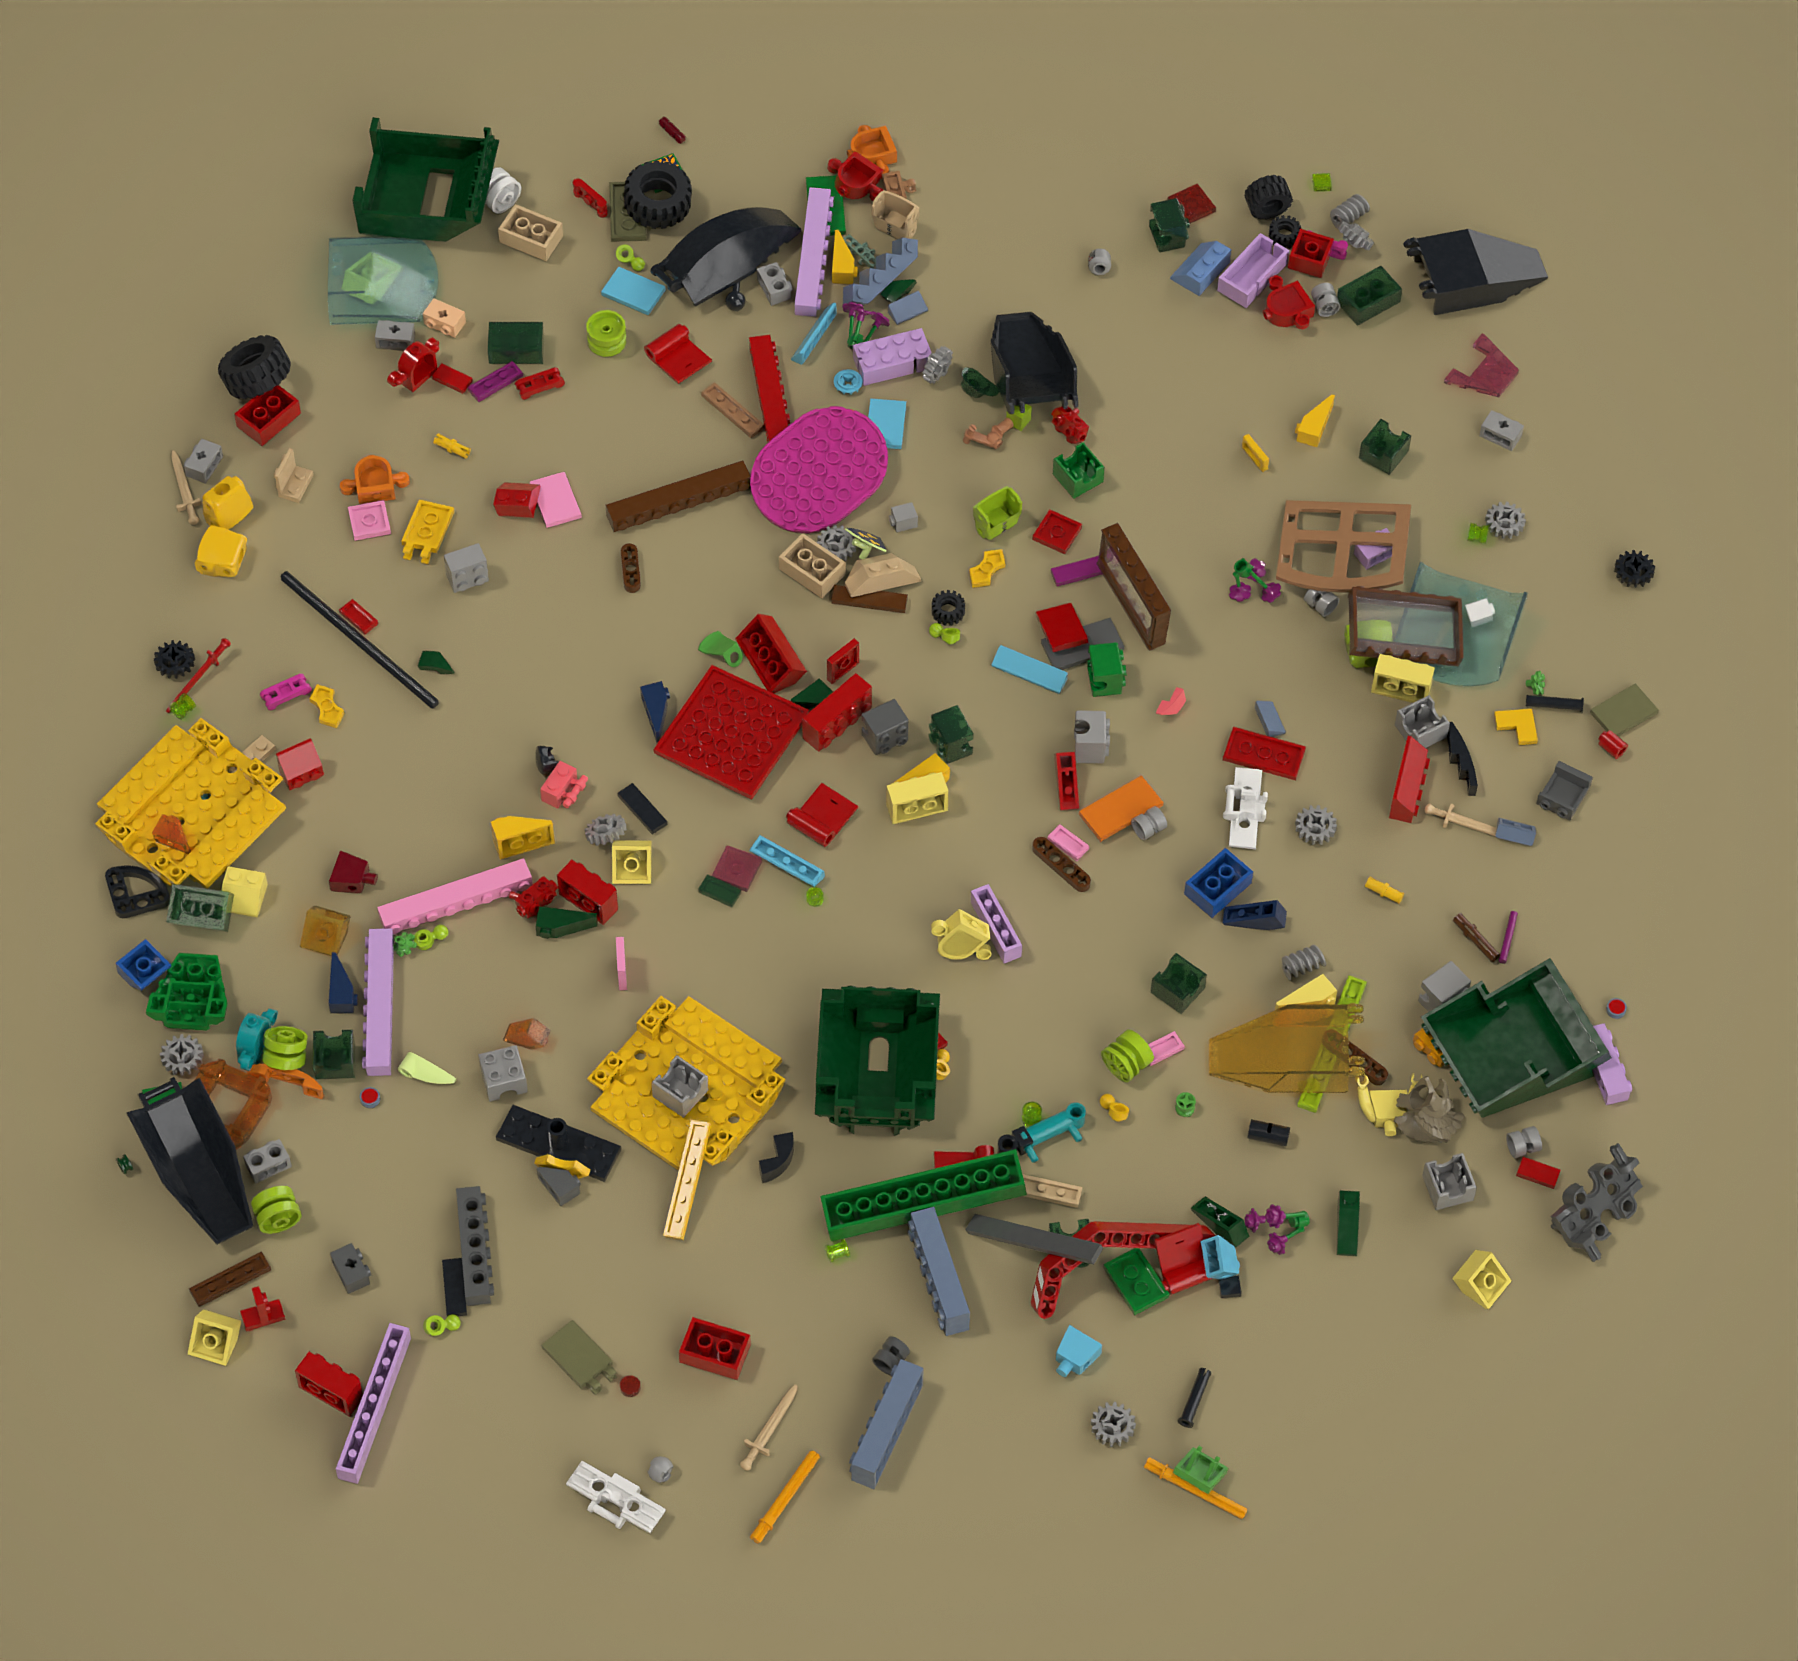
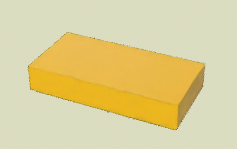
M1249 434L1243 436V450L1262 472L1268 470L1269 458Z

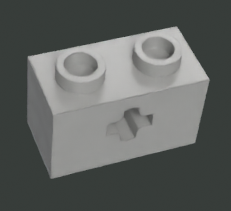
M378 320L375 333L376 348L405 351L409 345L414 343V323Z
M1491 410L1481 425L1479 436L1512 451L1522 437L1524 425Z
M201 439L194 446L191 456L184 462L186 476L206 484L223 458L221 446Z

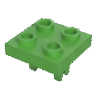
M1199 1445L1197 1449L1193 1447L1175 1466L1173 1473L1199 1490L1209 1494L1226 1475L1229 1468L1219 1462L1220 1457L1216 1456L1213 1459L1201 1452L1203 1447Z

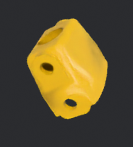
M237 476L225 477L202 497L203 514L209 526L212 525L229 530L243 520L254 508L243 482Z
M210 525L203 535L198 548L197 559L195 560L196 570L200 574L213 577H235L238 574L247 549V538L226 528Z

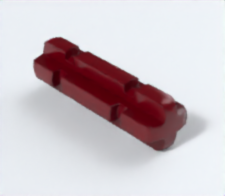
M662 117L659 120V125L679 144L685 142L686 136L672 122H669L670 120L667 117Z

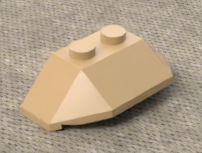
M893 553L856 560L845 581V586L850 596L855 597L921 582V578L915 566Z

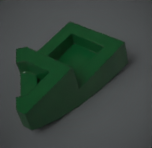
M914 279L892 281L880 295L890 303L901 299L905 293L909 294L917 282Z
M422 651L417 665L420 670H437L439 674H454V670L441 652Z

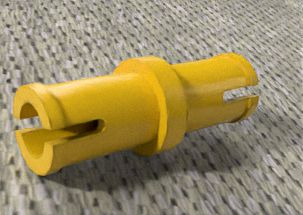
M440 433L434 438L433 443L435 445L445 448L447 452H453L464 459H467V455L471 452V448L457 443V440H451Z
M1371 876L1365 884V888L1397 904H1400L1405 894L1390 887V884H1384Z

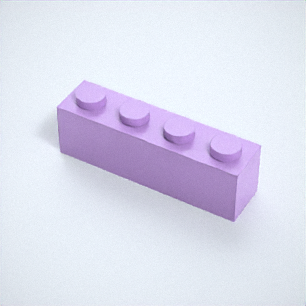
M989 884L972 890L971 904L979 919L989 925L990 939L1003 963L1005 964L1022 956V944Z
M1605 1023L1595 1025L1593 1027L1612 1057L1592 1070L1606 1105L1626 1101L1629 1099L1630 1092H1632V1085L1625 1077V1067L1623 1063L1620 1064L1618 1059L1619 1052L1617 1047L1613 1046L1611 1031L1607 1030Z

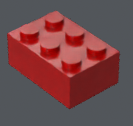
M278 385L271 391L252 398L234 413L236 426L263 446L301 414L299 400Z
M571 859L557 874L559 895L583 912L597 913L598 922L602 925L618 910L616 888L612 884L601 880L598 874L588 871L582 863H577Z
M692 1317L679 1350V1363L738 1380L751 1346V1336L744 1332Z
M309 1351L295 1369L300 1389L350 1417L361 1402L363 1392L360 1379L353 1373L348 1374L344 1372L339 1365L335 1363L330 1364L322 1355L318 1353L313 1354Z

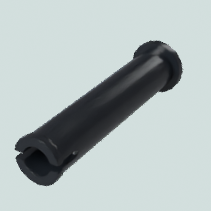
M1526 695V707L1580 710V712H1583V697L1581 699Z
M1199 1368L1183 1414L1178 1418V1423L1184 1427L1192 1428L1194 1425L1193 1419L1212 1374L1210 1370H1207L1204 1375L1206 1368Z

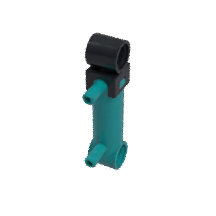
M1071 1103L1064 1111L1027 1128L1025 1126L1012 1131V1135L1006 1134L1001 1136L998 1140L997 1154L1016 1149L1020 1156L1027 1153L1031 1162L1035 1163L1039 1158L1033 1147L1069 1130L1075 1142H1080L1082 1136L1077 1129L1085 1124V1107L1080 1103ZM1009 1146L1011 1147V1149H1005L1003 1147Z

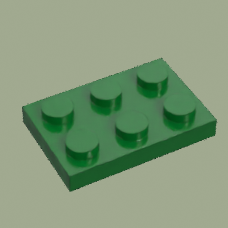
M1134 1248L1103 1264L1104 1270L1134 1316L1169 1298V1292L1165 1290L1161 1280L1140 1248Z

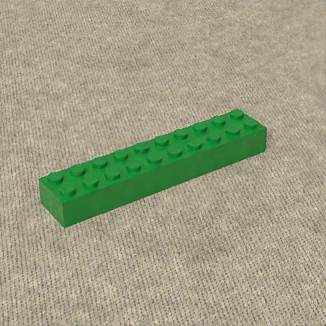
M1015 1149L820 1197L828 1233L832 1242L907 1224L908 1221H911L912 1212L934 1207L937 1216L1025 1196L1027 1192L1017 1150Z

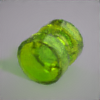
M1470 522L1467 541L1479 540L1480 543L1486 544L1489 525H1482L1480 527L1476 523Z
M183 693L179 696L177 702L169 705V708L178 719L182 720L186 717L188 711L196 708V704L190 696Z
M1032 1101L1023 1106L1022 1122L1026 1127L1042 1120V1107L1040 1104Z

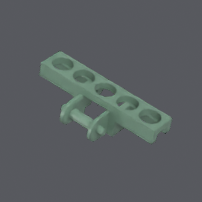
M850 234L845 236L843 239L851 254H857L861 258L858 264L861 266L863 262L868 267L874 269L876 266L875 249L871 250L867 242L861 245Z

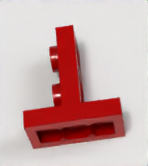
M259 1286L251 1288L256 1306L240 1311L246 1332L286 1320L280 1299L268 1302L266 1292L261 1293Z

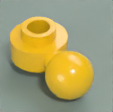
M939 1049L937 1053L936 1079L944 1080L950 1073V1068L947 1064L950 1054L945 1049Z
M1104 1094L1100 1097L1101 1107L1109 1109L1108 1114L1113 1120L1120 1122L1128 1118L1129 1108L1122 1103H1115L1113 1095Z

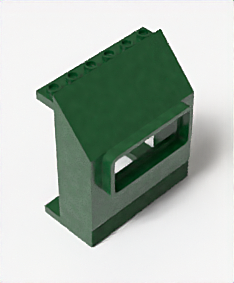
M372 117L369 129L373 149L370 170L365 190L363 191V187L356 186L352 199L358 232L367 235L373 234L447 242L480 224L499 145V140L495 139V136L492 135L491 128L484 127L485 138L381 129L380 118ZM430 173L453 175L444 217L420 215Z

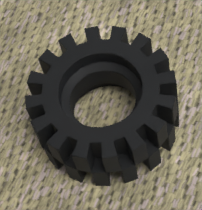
M1281 215V219L1279 216L1275 220L1273 219L1269 227V238L1273 240V245L1278 243L1285 248L1286 246H1288V249L1292 248L1301 229L1300 222L1296 221L1294 217L1290 219L1288 215L1287 218ZM1288 230L1291 232V234L1283 235L1278 231Z
M943 590L940 595L937 593L933 597L932 616L935 621L938 619V623L941 624L943 622L944 626H947V623H950V626H952L953 622L958 624L959 620L962 621L965 615V603L960 593L956 595L954 590L953 593H950V590L944 593ZM951 604L955 606V610L944 611L941 607Z

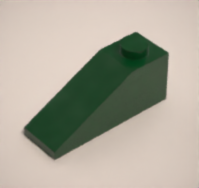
M539 906L535 926L536 936L545 939L559 938L597 927V913Z
M1339 1191L1337 1205V1255L1357 1256L1360 1191Z
M1203 1197L1191 1207V1211L1216 1235L1221 1236L1235 1248L1250 1237L1245 1222L1241 1217L1208 1197Z

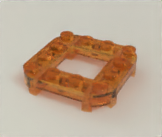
M223 1059L207 1064L203 1063L198 1068L199 1073L195 1080L197 1078L201 1079L209 1096L215 1086L219 1084L249 1097L233 1124L230 1123L229 1126L224 1124L236 1150L240 1149L250 1139L271 1104L272 1094L270 1087L262 1076L257 1078L227 1065Z

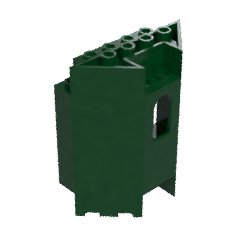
M852 985L841 987V989L822 988L816 1069L815 1115L828 1117L829 1122L839 1127L844 1125L853 1134H855V1125L894 1127V1136L900 1134V1130L904 1128L910 1130L920 1126L921 1121L930 1122L934 1120L940 993H920V990L914 988L896 989L893 987L876 988L873 986L863 988ZM874 1038H884L889 1044L888 1071L868 1070L869 1044Z

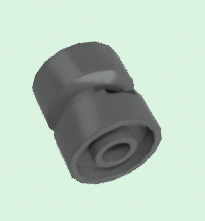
M890 1336L882 1345L883 1349L878 1350L872 1361L879 1370L891 1375L894 1365H898L901 1359L905 1360L910 1354V1350L901 1340Z

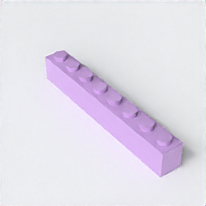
M809 188L795 298V315L816 317L817 310L821 309L819 295L823 293V284L820 283L825 277V270L822 267L823 265L826 266L827 255H824V251H828L829 241L826 240V236H830L828 222L832 221V211L829 210L834 204L831 189Z
M392 928L369 929V937H365V947L368 948V953L365 954V965H368V971H364V980L368 982V988H364V999H367V1005H364L363 1012L364 1017H367V1022H363V1033L366 1034V1039H363V1051H366V1057H362V1067L366 1069L367 1076L391 1075L394 935Z
M389 1323L336 1467L337 1477L340 1480L355 1484L359 1482L411 1340L410 1330L407 1327Z

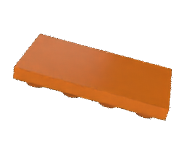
M1141 775L1079 811V816L1101 842L1131 825V820L1140 814L1144 815L1153 806L1160 808L1164 802Z

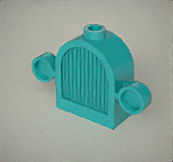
M269 1008L261 1016L248 1013L243 1019L236 1040L237 1059L241 1069L250 1071L253 1065L259 1064L263 1048L265 1047L263 1044L264 1034L266 1030L271 1028V1025L275 1024L278 1016L277 1010Z

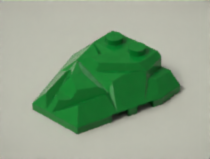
M178 953L171 964L172 967L167 970L168 974L164 980L161 979L159 981V987L156 992H152L149 996L146 1015L156 1021H162L163 1025L167 1028L207 1031L210 1029L211 1024L217 1025L225 1020L228 1007L218 955Z

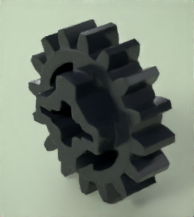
M1632 550V554L1625 551L1624 555L1620 554L1619 559H1616L1614 572L1617 573L1616 578H1621L1620 583L1627 582V587L1631 584H1634L1635 588H1637L1638 584L1644 587L1645 582L1650 583L1651 578L1654 577L1655 565H1653V559L1648 560L1649 555L1643 556L1642 551L1636 554L1635 550Z
M171 640V644L168 645L165 642V647H158L159 652L154 653V664L156 670L160 671L161 676L167 674V677L170 679L174 675L175 679H178L179 674L184 677V672L190 673V667L195 666L193 649L189 648L187 643L182 645V642L179 640L175 644L174 640Z

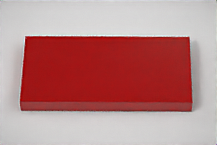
M1233 727L1222 761L1251 769H1259L1262 772L1296 781L1306 746Z

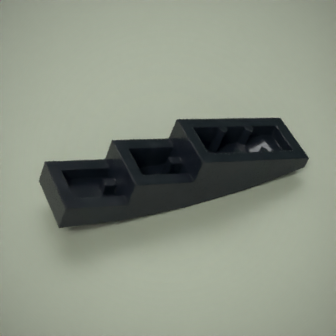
M1450 721L1447 735L1450 764H1457L1459 780L1467 781L1468 796H1476L1478 784L1470 752L1458 729Z

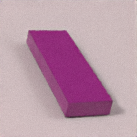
M511 361L468 386V391L480 402L523 377V372Z
M1099 556L1051 568V574L1056 587L1103 575L1097 566Z

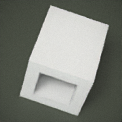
M1487 598L1465 605L1471 627L1493 621L1492 614H1495L1493 604L1488 603Z

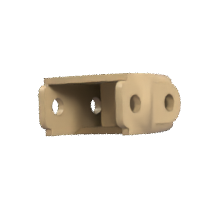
M883 190L875 198L871 214L875 227L878 230L897 239H911L917 229L919 207L897 194Z

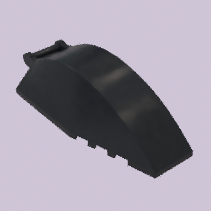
M762 207L734 210L712 218L696 227L673 248L662 262L652 266L650 272L652 275L658 276L671 292L684 288L693 304L698 306L757 271L756 267L761 263L765 264L773 252L775 254L778 253L779 247L783 243L788 244L801 232V228L781 210ZM665 271L674 279L673 281L664 273Z
M175 1077L169 1079V1082L144 1094L143 1092L137 1094L144 1108L126 1112L162 1184L213 1242L218 1245L253 1228L236 1147L201 1079L197 1078L181 1089ZM171 1089L175 1090V1093L168 1095L150 1105L147 1102L148 1100L164 1092H167Z

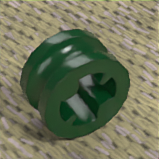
M124 1154L121 1159L116 1158V1161L122 1173L126 1174L127 1170L132 1171L133 1167L126 1154Z

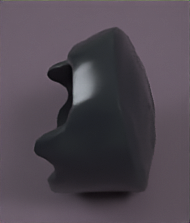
M536 747V765L542 775L552 772L558 764V761L554 759V755L551 754L553 747Z

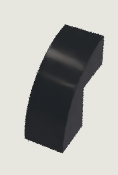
M793 1132L773 1136L776 1157L759 1160L762 1184L779 1177L790 1165L794 1152Z

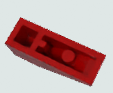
M1075 752L1055 753V772L1060 810L1079 809Z

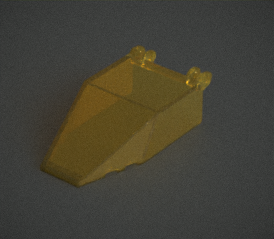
M1356 1003L1288 1004L1209 1039V1075L1230 1082L1244 1083L1247 1087L1261 1088L1262 1091L1268 1093H1347L1349 1077H1357L1365 1073L1363 1067L1353 1066L1349 1068V1065H1363L1365 1059L1361 1056L1349 1058L1348 1024L1362 1023L1364 1016H1348V1014L1362 1013L1364 1007Z

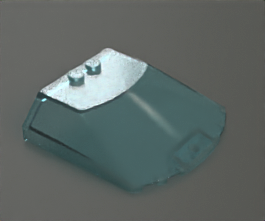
M393 237L329 238L328 310L331 325L378 323V320L420 322L423 319V312L433 298H436L438 270L432 252L422 240Z
M1420 562L1410 592L1462 598L1464 658L1458 667L1428 663L1419 664L1435 667L1433 680L1449 685L1479 686L1499 681L1527 601L1528 592L1511 593L1438 572ZM1487 598L1488 603H1492L1495 614H1492L1493 621L1471 627L1465 605ZM1405 608L1394 642L1453 648L1452 613Z

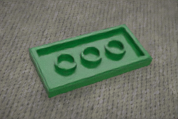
M837 175L806 177L807 200L809 188L831 189L834 204L829 210L832 211V221L828 222L830 236L835 235V230H839L841 235H846L843 196L835 188Z

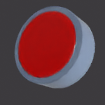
M1619 998L1611 999L1606 1007L1607 1014L1615 1019L1622 1018L1627 1009L1626 1003Z
M373 1087L363 1089L360 1093L361 1104L366 1108L377 1106L380 1102L378 1090Z

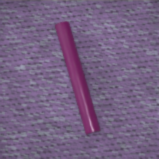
M1511 911L1499 957V962L1502 964L1507 962L1518 915L1516 911Z

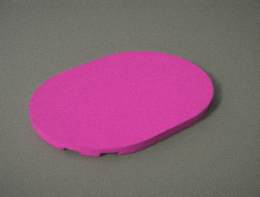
M830 406L822 409L817 408L803 414L769 441L755 459L751 470L750 485L757 508L771 523L790 532L815 533L826 530L828 526L831 528L870 498L883 482L888 467V450L884 436L871 419L856 410Z

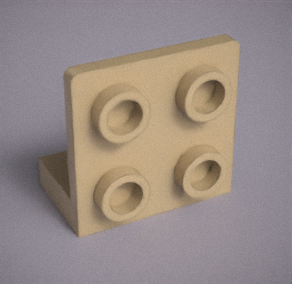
M291 448L282 456L281 465L279 468H276L274 478L276 480L278 496L299 503L313 477V471L296 466L294 451Z

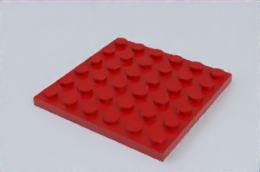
M711 665L653 749L654 754L752 800L801 728L802 718L809 713V710Z

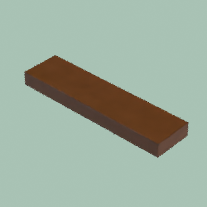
M834 585L831 603L905 613L908 594L877 591L851 597L846 586Z
M261 1251L189 1288V1291L198 1307L271 1271V1267Z

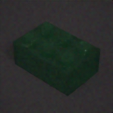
M1382 266L1338 288L1337 292L1340 307L1357 326L1400 303L1402 288Z
M489 322V364H508L511 361L515 364H543V322Z
M172 884L166 923L228 932L234 894L226 891Z

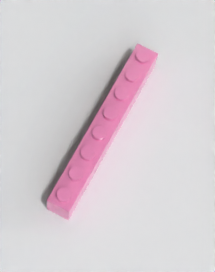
M523 858L377 907L379 919L383 929L392 928L393 934H397L402 930L415 928L420 924L433 922L444 916L454 915L456 912L464 909L469 910L476 905L490 903L492 900L500 897H508L511 891L527 890L533 885L532 876Z

